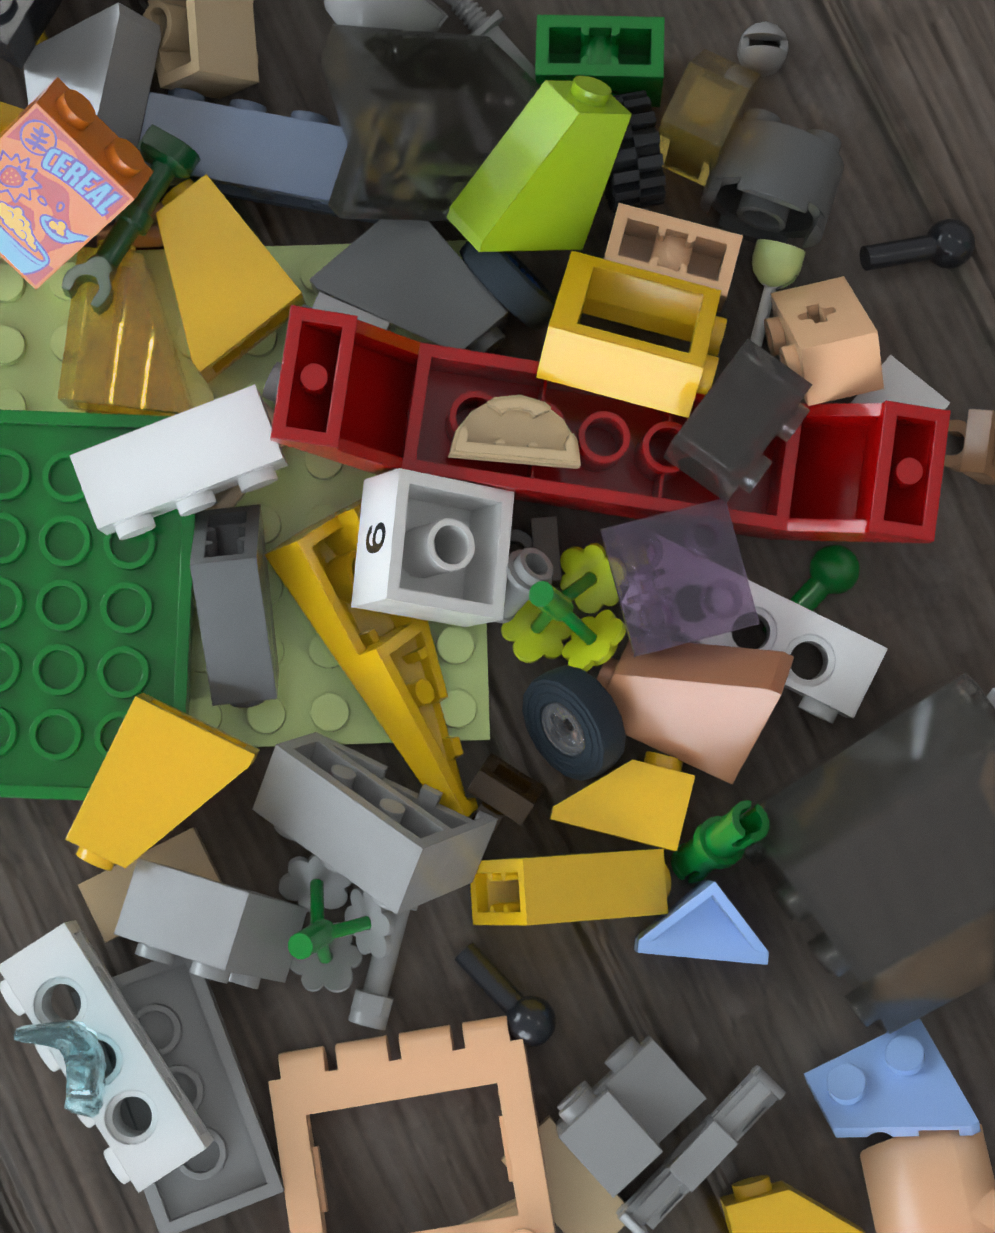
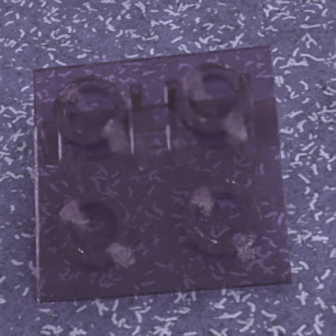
M726 498L600 530L634 657L663 651L674 646L760 624Z

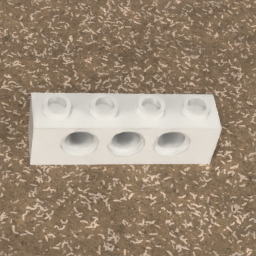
M657 534L654 535L620 603L621 607L631 611L626 620L627 623L657 638H661L664 630L667 629L688 639L687 643L738 647L732 638V626L739 616L749 614L759 618L767 631L765 641L758 649L783 651L791 655L792 650L802 642L813 644L819 649L823 657V666L819 674L810 680L798 677L790 668L784 687L803 696L798 706L799 708L832 724L837 714L845 718L855 717L888 649ZM688 586L697 587L706 594L709 600V610L703 620L687 622L677 615L674 609V597L681 588Z
M76 920L61 924L0 964V973L4 977V980L0 982V991L5 1001L15 1014L21 1016L26 1013L39 1033V1036L35 1037L33 1041L40 1057L53 1072L61 1068L74 1089L68 1095L74 1111L86 1127L91 1128L95 1124L109 1145V1148L104 1150L105 1159L121 1183L126 1184L131 1181L139 1193L205 1150L214 1141ZM59 984H67L73 987L80 996L81 1009L74 1020H66L59 1017L52 1008V993ZM93 1040L104 1041L115 1051L116 1066L110 1075L97 1074L87 1064L86 1050ZM126 1097L141 1098L149 1105L152 1112V1121L148 1129L142 1131L133 1130L123 1122L120 1109Z

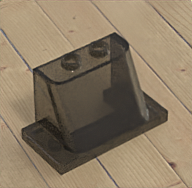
M332 24L322 54L321 67L348 145L328 206L340 219L449 221L447 215L452 203L541 86L488 36Z

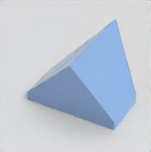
M705 879L670 907L668 914H662L635 937L634 950L637 953L762 965H768L769 951L717 883Z

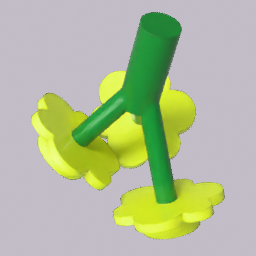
M591 543L585 549L573 546L565 550L560 558L561 567L565 572L560 584L563 591H558L546 581L536 582L529 590V600L511 621L502 624L501 634L506 640L514 642L513 651L520 661L534 663L542 655L548 659H556L562 654L568 661V666L581 668L587 672L593 666H599L607 662L616 652L618 643L625 636L626 625L616 618L611 610H603L595 618L587 616L580 619L573 613V600H575L577 607L581 611L591 614L600 610L603 605L614 606L621 599V590L618 586L626 578L625 566L615 557H606L605 549L598 543ZM571 635L572 640H570L566 643L565 646H563L562 642L567 640Z

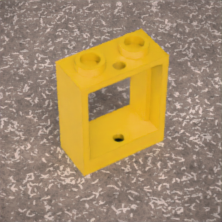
M571 251L549 322L536 378L689 418L696 393L709 396L719 357L715 356H718L727 324L726 318L716 316L722 290ZM582 313L689 341L691 344L689 352L686 353L581 325L579 322Z

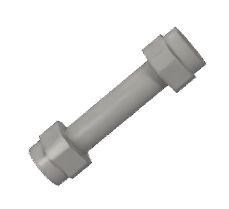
M418 906L397 915L393 912L395 928L390 936L391 952L388 957L382 959L371 956L363 989L356 988L348 1021L374 1029L386 1030L394 1000L393 997L388 996L410 910L417 911Z

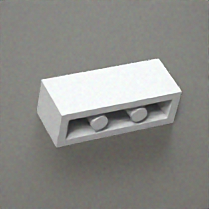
M255 384L69 455L97 529L106 535L116 532L119 540L132 538L156 527L153 518L169 511L178 509L180 516H188L210 508L217 503L214 494L239 485L241 493H247L270 485L278 480L275 471L288 466L280 443L270 440L272 422Z

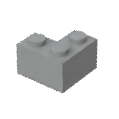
M138 858L114 934L138 942L135 954L138 956L173 965L175 955L193 960L189 971L192 974L228 984L229 981L258 989L261 978L286 982L293 959L288 950V941L292 935L302 930L308 908L255 891L224 884L174 867Z
M650 1035L640 1044L633 1036L627 1039L604 1062L611 1071L592 1088L586 1081L581 1082L557 1105V1108L560 1110L558 1114L560 1118L556 1121L559 1139L613 1198L663 1152L659 1143L707 1099Z

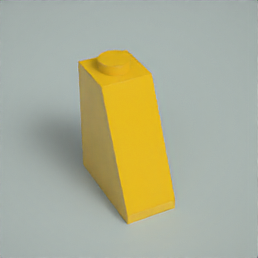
M205 174L195 183L192 179H187L172 188L163 198L162 204L164 207L156 212V217L192 363L204 380L209 383L287 322L291 305L302 307L306 303L299 288L208 175Z
M141 693L135 696L65 840L79 846L76 855L91 865L107 871H112L115 864L126 868L246 770L255 761L260 749L145 693Z
M664 849L481 860L473 882L470 883L473 925L528 926L668 914L667 898L671 891V876L664 861Z

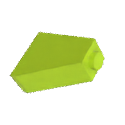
M577 76L574 78V81H544L450 206L447 219L478 252L583 250L632 115L611 95L612 90L606 83L589 76Z

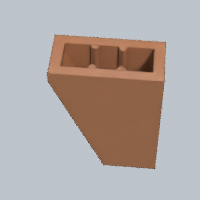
M630 637L620 659L617 660L611 657L602 665L596 679L613 698L622 716L627 736L667 755L678 758V760L727 783L733 784L783 692L794 656L783 651Z

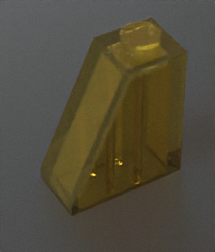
M704 49L689 62L661 121L659 129L661 143H659L664 160L662 167L705 186L709 172L716 166L735 123L740 121L761 74L707 49Z
M104 240L98 241L97 248L82 247L77 253L76 265L86 263L92 255H95ZM134 245L130 247L117 268L116 276L112 282L114 290L113 303L106 312L99 315L93 311L91 302L99 290V286L95 283L86 282L82 284L71 299L57 397L68 409L111 414L174 416L194 408L152 269L143 254L135 253L136 247Z

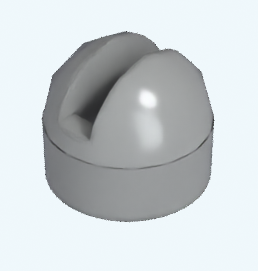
M767 21L755 23L748 27L740 38L737 48L738 60L741 66L752 75L760 77L772 75L783 66L789 50L786 34L776 24ZM749 40L776 41L779 48L768 45L749 46Z

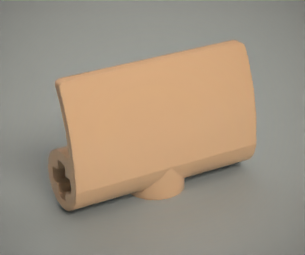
M981 1124V1131L972 1136H960L959 1130L919 1131V1136L893 1137L861 1151L860 1159L876 1233H995V1179Z

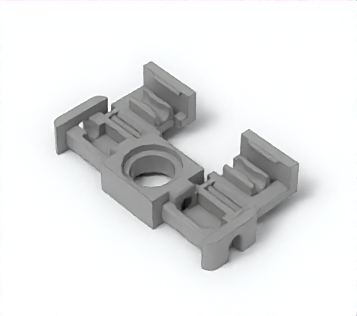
M756 1065L752 1068L747 1077L711 1114H708L627 1202L616 1211L618 1219L632 1233H648L647 1228L644 1226L645 1224L653 1230L689 1191L693 1192L738 1145L736 1141L778 1099L781 1100L786 1092L760 1066Z

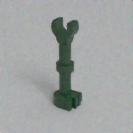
M153 124L147 129L136 147L144 161L151 164L150 168L154 171L136 199L115 217L116 222L96 254L92 255L86 263L72 267L63 278V292L65 296L71 299L77 293L78 288L86 282H92L99 286L98 293L91 302L93 311L99 315L106 312L113 303L114 290L112 282L116 276L117 268L137 236H146L154 220L150 215L174 177L190 178L201 160L200 156L189 145Z

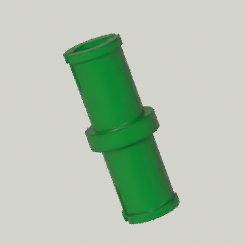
M740 801L724 816L708 818L697 827L692 839L679 845L677 851H673L671 855L673 872L679 879L683 880L690 873L696 871L689 876L688 883L693 884L702 881L715 869L721 870L731 867L742 858L745 848L754 842L760 841L767 835L769 831V818L762 806L756 804L754 808L743 814L750 809L752 801Z

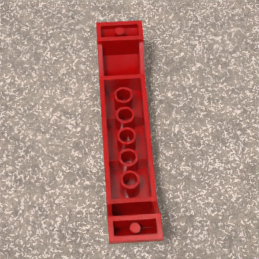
M294 305L290 307L270 436L271 441L376 475L402 468L515 492L514 500L769 540L892 543L934 542L950 410L887 400L883 403H827L808 406L804 403L711 389L709 396L696 393L690 416L686 418L536 378L540 361L421 343L358 320L356 315ZM523 395L546 402L551 406L552 411L564 419L571 433H574L578 440L581 466L578 469L470 460L448 458L455 431L471 411L484 405L494 397Z

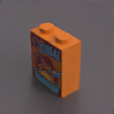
M59 77L0 133V256L35 289H38L132 203L154 172L144 162L140 151L130 141L118 137L96 115L90 101L78 91L70 89Z

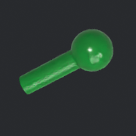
M838 544L827 545L819 549L813 555L809 565L810 578L789 600L814 611L828 594H842L850 590L856 584L860 574V565L856 555L849 548ZM764 626L761 630L766 635L767 631Z

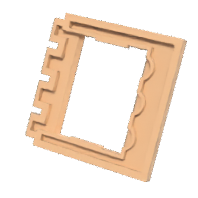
M506 1015L462 1022L465 1049L455 1050L451 1026L444 1025L399 1033L401 1059L392 1060L387 1035L336 1043L335 1052L338 1070L329 1071L324 1046L279 1053L278 1062L281 1079L268 1081L290 1233H327L324 1212H328L329 1209L319 1146H314L310 1114L496 1083L498 1085V1095L502 1110L499 1122L509 1182L513 1181L518 1215L412 1233H556L527 1050L523 1039L512 1041L510 1038Z

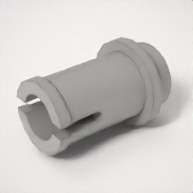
M525 548L524 550L518 549L509 555L503 620L495 622L507 623L511 621L529 600V590L533 584L539 581L552 583L553 565L542 551L536 548Z

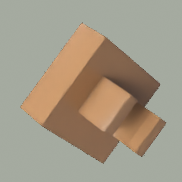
M969 409L967 423L962 420H950L948 434L956 437L964 436L965 440L963 450L959 454L954 456L945 455L944 466L952 471L962 472L980 484L995 485V411Z

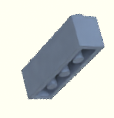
M183 88L168 90L167 95L149 92L140 140L147 129L153 124L185 142L196 151L201 159L190 178L174 177L169 185L171 187H175L187 179H192L195 183L207 174L224 196L374 224L391 210L401 149L399 137L389 135L390 130L382 125L371 122H354L352 128L328 124V119L323 115L303 110L292 111L291 117L266 113L267 108L265 106L243 99L230 100L229 106L205 102V97L202 94Z

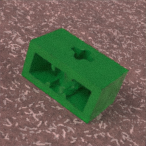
M537 15L535 93L545 80L574 81V78L577 76H589L606 83L612 90V96L645 90L647 97L650 98L652 107H660L664 78L665 17Z

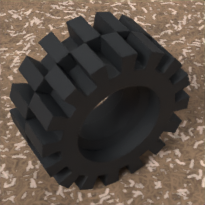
M645 90L614 95L613 97L632 115L604 190L605 197L608 199V206L612 213H616L619 203L637 208L664 204L666 196L664 185H666L665 174L662 169L664 160L663 154L660 152L659 131L656 130V117L654 111H652L650 98L647 97Z

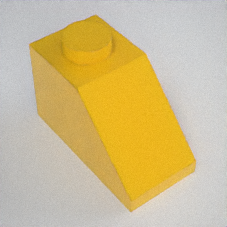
M646 751L644 762L632 759L553 806L549 820L670 851H677L695 775L681 772L683 762L678 760V758Z
M760 1175L740 1180L732 1184L734 1194L720 1197L729 1233H866L857 1224L782 1180L771 1183L769 1175Z

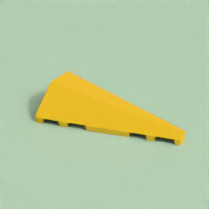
M362 499L301 530L264 555L422 786L426 784L443 792L439 804L469 817L478 809L476 798H466L456 758L464 753L460 738L449 737L440 703L448 697L428 621L351 607Z

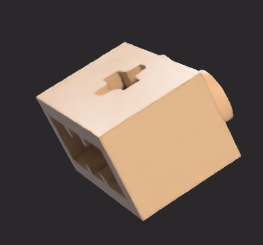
M619 203L604 259L722 290L717 312L720 313L728 295L743 235Z
M844 276L770 293L773 317L764 319L769 350L772 356L779 355L783 376L787 385L797 384L808 406L884 389L878 331Z

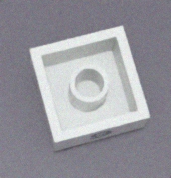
M402 468L364 479L351 607L461 627L503 620L515 492Z

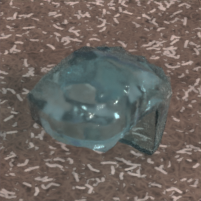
M72 1020L24 1025L16 1028L14 1040L56 1048L63 1055L67 1079L64 1108L69 1110L70 1113L90 1118L96 1117L103 1107V1098L106 1094L104 1075L107 1066L104 1050L98 1042L96 1033L87 1028L83 1022Z

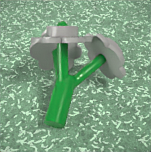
M314 854L309 859L301 856L292 858L288 863V873L283 875L279 881L280 894L287 900L298 901L299 906L308 908L307 912H310V925L292 935L288 941V950L293 956L290 969L294 973L302 975V984L308 991L315 992L324 986L331 992L339 993L347 990L352 984V969L361 964L362 954L371 953L377 959L389 956L391 952L390 936L395 928L394 916L392 911L383 909L373 903L368 893L361 888H356L351 892L350 900L352 905L348 906L345 911L344 922L332 923L324 919V908L337 909L347 902L348 891L346 887L350 886L352 882L343 875L333 873L325 868L321 863V859ZM353 936L356 937L357 946L352 945Z

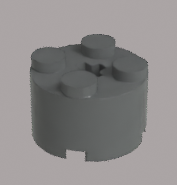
M758 108L747 109L741 121L728 125L722 133L700 200L701 209L707 215L712 206L721 214L718 226L728 232L743 235L744 240L756 243L758 239L786 243L788 238H804L802 248L815 246L823 237L844 171V162L839 155L842 142L834 134L824 130L811 129L804 131L797 127L783 124L776 114L768 110Z

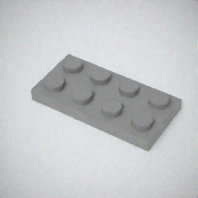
M175 955L173 965L153 961L112 977L214 1139L205 1150L144 1189L159 1233H179L284 1192L282 1175L210 982L207 978L190 973L193 960ZM75 991L71 994L79 1013L81 999L78 992ZM93 1040L90 1046L101 1075H110L116 1066L115 1051L108 1043L101 1040ZM126 1097L123 1100L120 1109L123 1122L133 1130L142 1131L148 1129L152 1121V1112L149 1105L138 1097Z

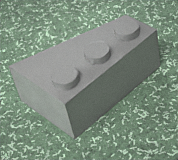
M317 732L276 744L252 810L273 824L274 829L280 835L298 842L321 859V863L325 868L333 873L343 875L368 893L372 902L377 906L390 910L397 915L473 882L497 823V818L479 810L475 819L472 820L439 804L443 792L426 784L423 785L419 794L385 778L388 766Z

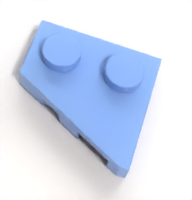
M919 1017L804 1073L806 1083L836 1138L868 1137L877 1132L887 1133L892 1137L919 1136V1131L959 1130L960 1136H972L981 1131L979 1120Z

